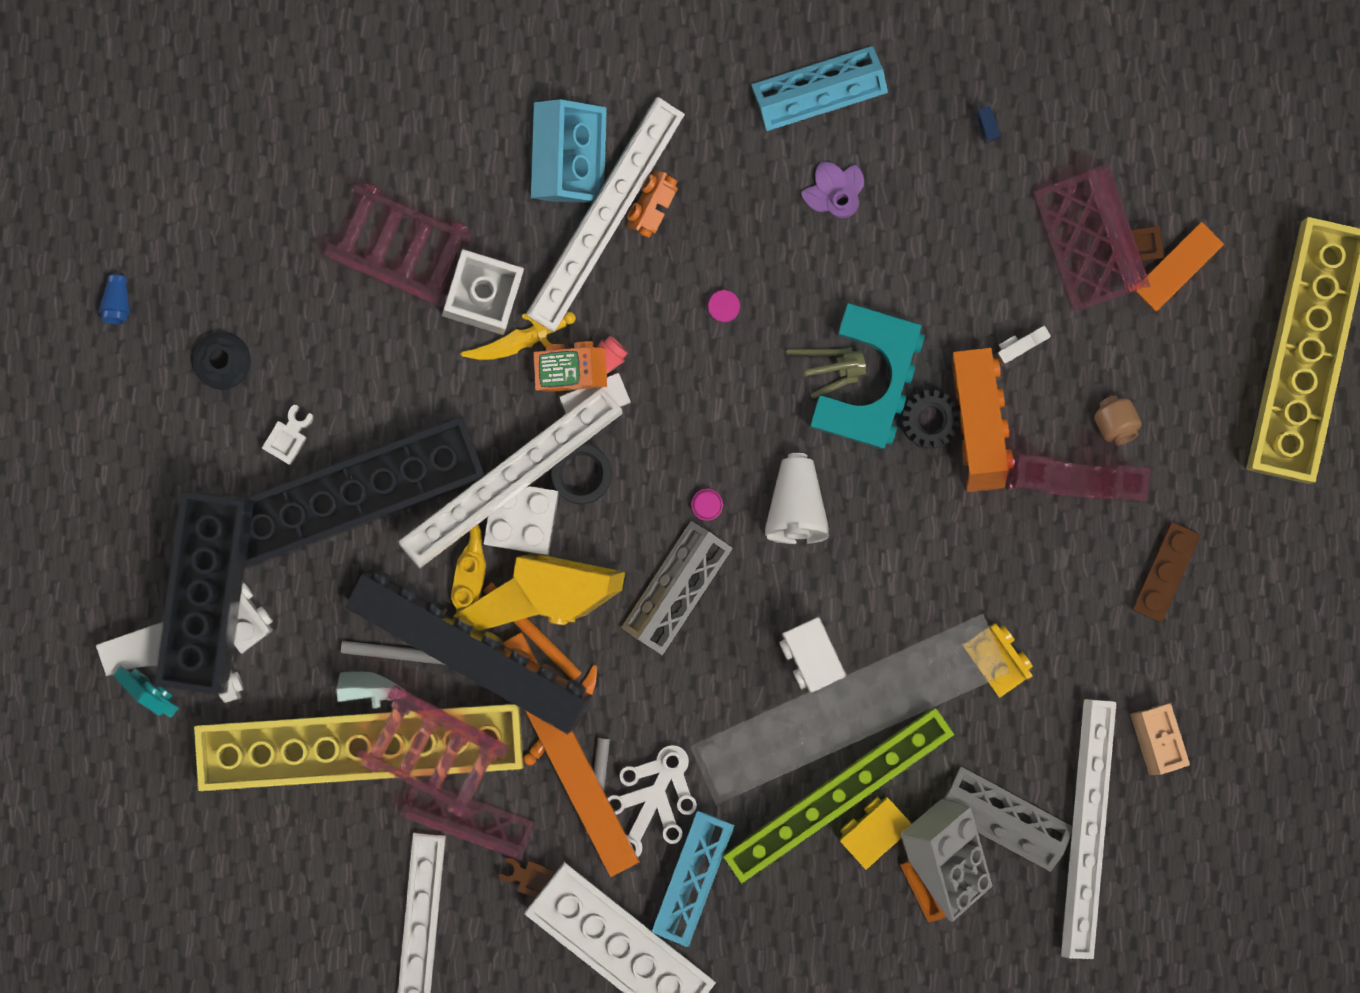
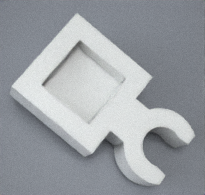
M1045 325L1020 340L1015 335L999 345L1001 351L996 354V357L999 359L1000 364L1004 365L1047 340L1051 335Z
M293 405L289 409V422L287 425L278 421L262 449L289 465L292 464L307 437L299 432L302 428L308 427L314 417L309 413L304 421H297L295 418V414L299 409L297 405Z

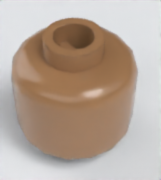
M1111 396L1100 402L1101 408L1095 413L1094 420L1106 442H1115L1119 446L1134 440L1139 435L1138 430L1142 425V421L1130 399H1118L1117 396Z

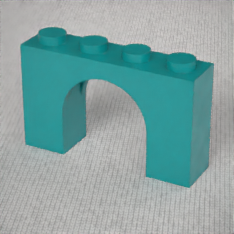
M848 303L838 337L870 346L879 351L889 365L890 384L881 399L865 406H855L820 395L810 428L881 450L885 449L886 443L892 445L897 426H893L892 422L895 413H902L907 397L901 395L905 382L911 383L916 365L910 364L913 353H920L925 335L920 333L922 325Z

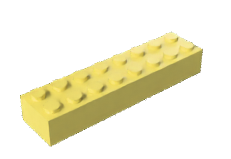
M1311 217L1301 221L1246 470L1306 484L1316 482L1360 284L1359 228Z

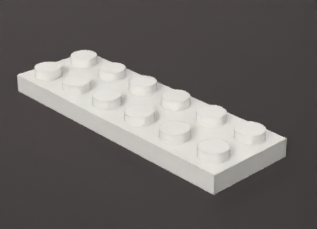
M565 862L524 912L527 917L624 993H708L716 984L712 978L659 936L652 933L649 928Z

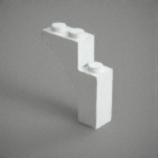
M163 622L96 645L106 676L114 675L120 666L127 670L144 666H157ZM232 670L230 671L228 692L219 695L225 703L241 698L239 691L243 690V685L238 672L232 673Z

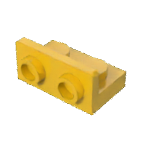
M993 623L962 646L998 698H1000L1023 681L1031 678L1033 675L1029 669L1033 665L1022 651L1017 654L1010 643L1015 640L1004 625L999 628L996 623Z

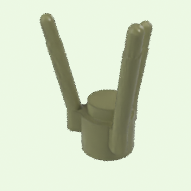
M851 347L844 349L786 350L787 355L841 356L836 358L835 364L804 370L803 374L805 376L837 370L840 377L845 376V378L811 394L813 399L846 384L858 382V376L866 375V365L861 350L852 352Z

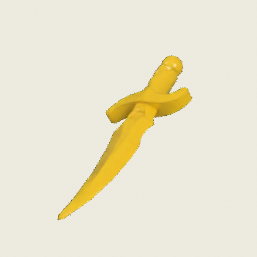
M565 313L555 331L566 327V324H573L576 319L574 313ZM522 314L523 319L532 322V327L525 330L515 329L507 336L491 344L463 351L461 355L462 357L477 360L508 357L518 353L523 348H532L538 341H541L545 347L546 345H553L547 340V335L553 332L527 317L526 314Z

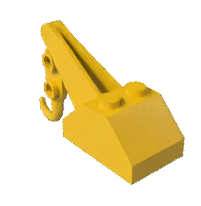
M477 524L469 530V543L457 560L451 600L457 609L454 617L460 616L470 620L475 624L474 628L478 631L538 614L549 616L548 622L567 625V622H575V619L586 616L621 592L625 571L532 553L517 557L514 578L481 598L486 561L482 549V531Z

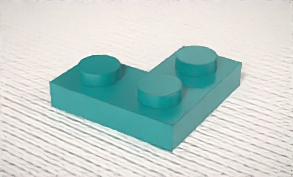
M120 666L113 675L137 702L157 715L161 716L164 713L172 718L179 709L170 699L173 694L162 686H154L149 682L150 679L139 670L134 668L130 672Z

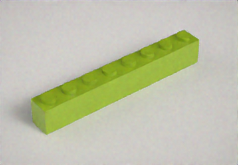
M934 707L725 852L723 854L724 859L740 882H745L954 736V733L938 710Z

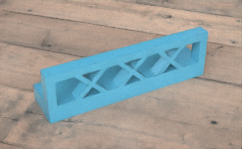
M873 46L752 84L766 131L888 93L884 71ZM870 59L872 64L863 67L855 66L858 62ZM833 70L840 71L838 75L832 77L824 76L827 72ZM798 81H809V83L800 87L795 86V83ZM773 89L779 90L777 94L764 98L762 93Z
M697 811L652 933L689 947L733 831V824L720 820L711 814ZM715 826L723 828L719 841L709 846ZM706 853L710 863L708 871L697 876ZM694 884L698 892L697 900L695 903L686 906ZM682 914L687 924L683 937L675 934Z

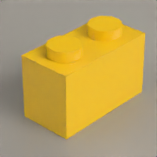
M877 796L864 808L867 813L858 822L853 818L840 830L843 836L839 838V841L865 869H868L902 838L901 833L912 825L888 797L881 800Z

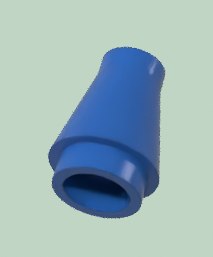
M109 275L107 277L106 288L98 313L101 314L102 322L124 324L127 321V316H130L126 277L120 275Z

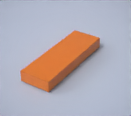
M1201 222L1133 291L1154 312H1157L1224 243Z

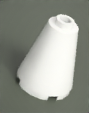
M791 453L788 455V458L781 462L765 527V536L767 535V539L771 541L796 544L795 539L807 538V544L824 541L829 537V527L814 461L808 459L804 453Z

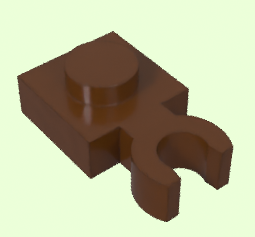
M1160 226L1129 230V240L1123 241L1119 237H1110L1106 240L1107 244L1117 243L1120 246V252L1117 255L1108 256L1110 261H1120L1127 254H1131L1132 263L1165 258Z
M506 857L505 862L512 864L515 871L512 875L500 873L499 878L504 882L519 881L520 885L517 891L536 898L557 871L529 860L527 867L523 868L517 859Z

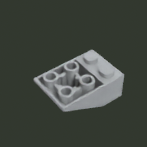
M941 799L901 833L909 862L949 921L953 922L992 887L971 806Z

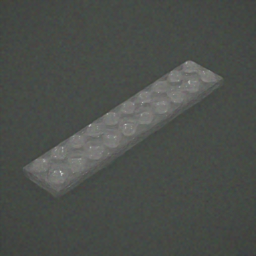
M981 614L846 675V677L812 693L803 694L690 745V749L717 805L1010 672L986 619Z

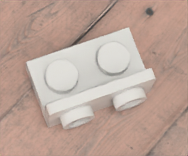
M244 582L234 645L241 654L273 631L269 625L273 622L272 618L262 606L258 609L250 600L254 595Z

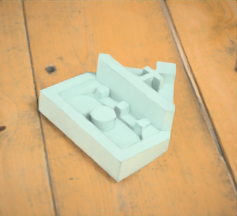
M373 672L340 673L336 688L338 702L371 697L373 708L380 707L381 700L389 701L406 697V692L403 688Z

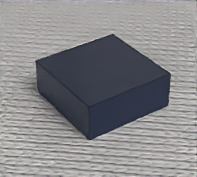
M991 107L979 109L975 115L985 144L997 141L1000 138V133Z

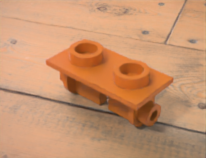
M653 170L641 187L643 192L638 202L631 206L627 214L628 222L625 227L637 230L639 234L650 238L651 234H655L665 215L655 208L657 204L665 208L669 207L678 189L675 187L678 181L666 176L667 173Z

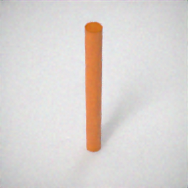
M491 582L483 592L487 595L497 589V587ZM528 618L513 621L571 680L575 681L582 674Z

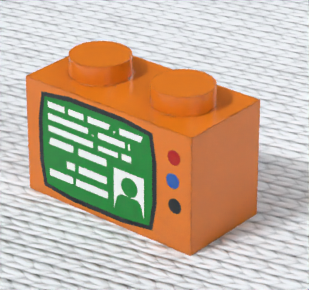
M576 342L573 349H565L564 344L546 345V351L534 352L536 391L555 392L607 387L606 349L593 347V342Z

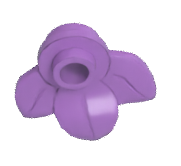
M820 162L815 175L817 185L806 188L801 192L805 203L816 212L830 211L837 218L851 217L859 207L858 194L864 186L862 172L856 165L847 168L843 172L834 163ZM840 198H848L849 200L846 205L841 206L837 204Z

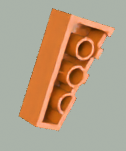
M992 348L953 352L952 370L956 404L960 405V410H958L960 412L959 431L961 435H964L965 439L962 440L963 465L969 468L967 481H965L966 492L1005 488L1008 471L1013 468L1012 450H1006L1004 438H1009V427L1007 418L1001 419L1000 408L1005 407L1003 388L997 389L996 377H1000L999 359L993 358Z

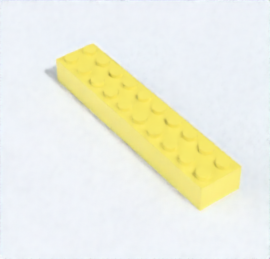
M515 704L194 726L198 791L524 768L520 707Z

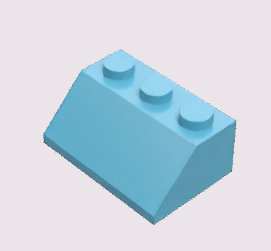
M561 99L534 103L531 198L554 202H594L604 185L606 107Z

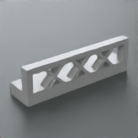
M691 521L621 628L663 655L733 548ZM714 543L720 547L713 559L706 561V553L711 545ZM699 572L698 582L695 586L689 588L688 580L692 574ZM681 599V608L677 613L671 614V606L675 601ZM664 626V634L656 644L650 640L656 629Z
M960 767L949 791L943 798V800L971 806L978 833L1050 872L1063 856L1072 834L1073 826L963 767ZM964 780L973 785L976 793L970 794L959 788L961 781ZM995 797L1001 800L1005 808H996L991 804L989 798ZM1023 812L1029 815L1033 823L1026 824L1022 822L1017 813ZM1046 828H1053L1062 833L1061 840L1058 841L1050 837Z

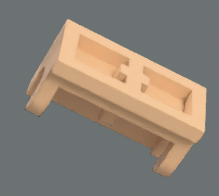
M1171 703L1130 714L1149 775H1162L1190 765Z

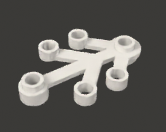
M666 746L659 752L657 760L637 767L627 766L620 772V780L626 786L636 784L639 778L659 773L654 785L622 796L612 795L608 798L609 802L612 799H618L621 802V808L615 811L616 815L620 814L624 808L645 802L629 835H627L629 841L635 845V852L638 857L642 852L640 840L656 808L664 827L663 837L665 841L674 844L682 838V830L676 825L665 792L671 779L679 797L677 802L678 810L685 815L692 814L696 810V800L690 795L683 774L688 767V756L679 746ZM671 755L676 756L679 760V764L674 768L666 764V759ZM626 770L635 772L636 778L634 781L627 782L624 780L623 774ZM690 799L693 802V808L689 811L683 810L681 808L682 800ZM669 828H676L678 830L679 836L676 839L671 840L667 837L666 832Z

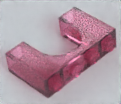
M1019 455L1013 458L1010 490L1138 504L1148 499L1151 468L1116 465L1114 467L1088 466L1053 461V458Z

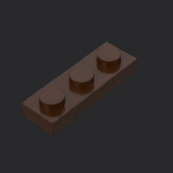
M1170 522L1132 607L1133 611L1160 623L1163 622L1201 537L1200 534Z

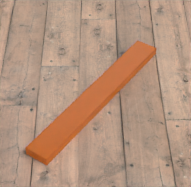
M523 633L502 643L512 650L513 648L523 650L530 655L529 660L539 665ZM526 711L610 877L639 863L640 860L575 733L571 731L567 735Z

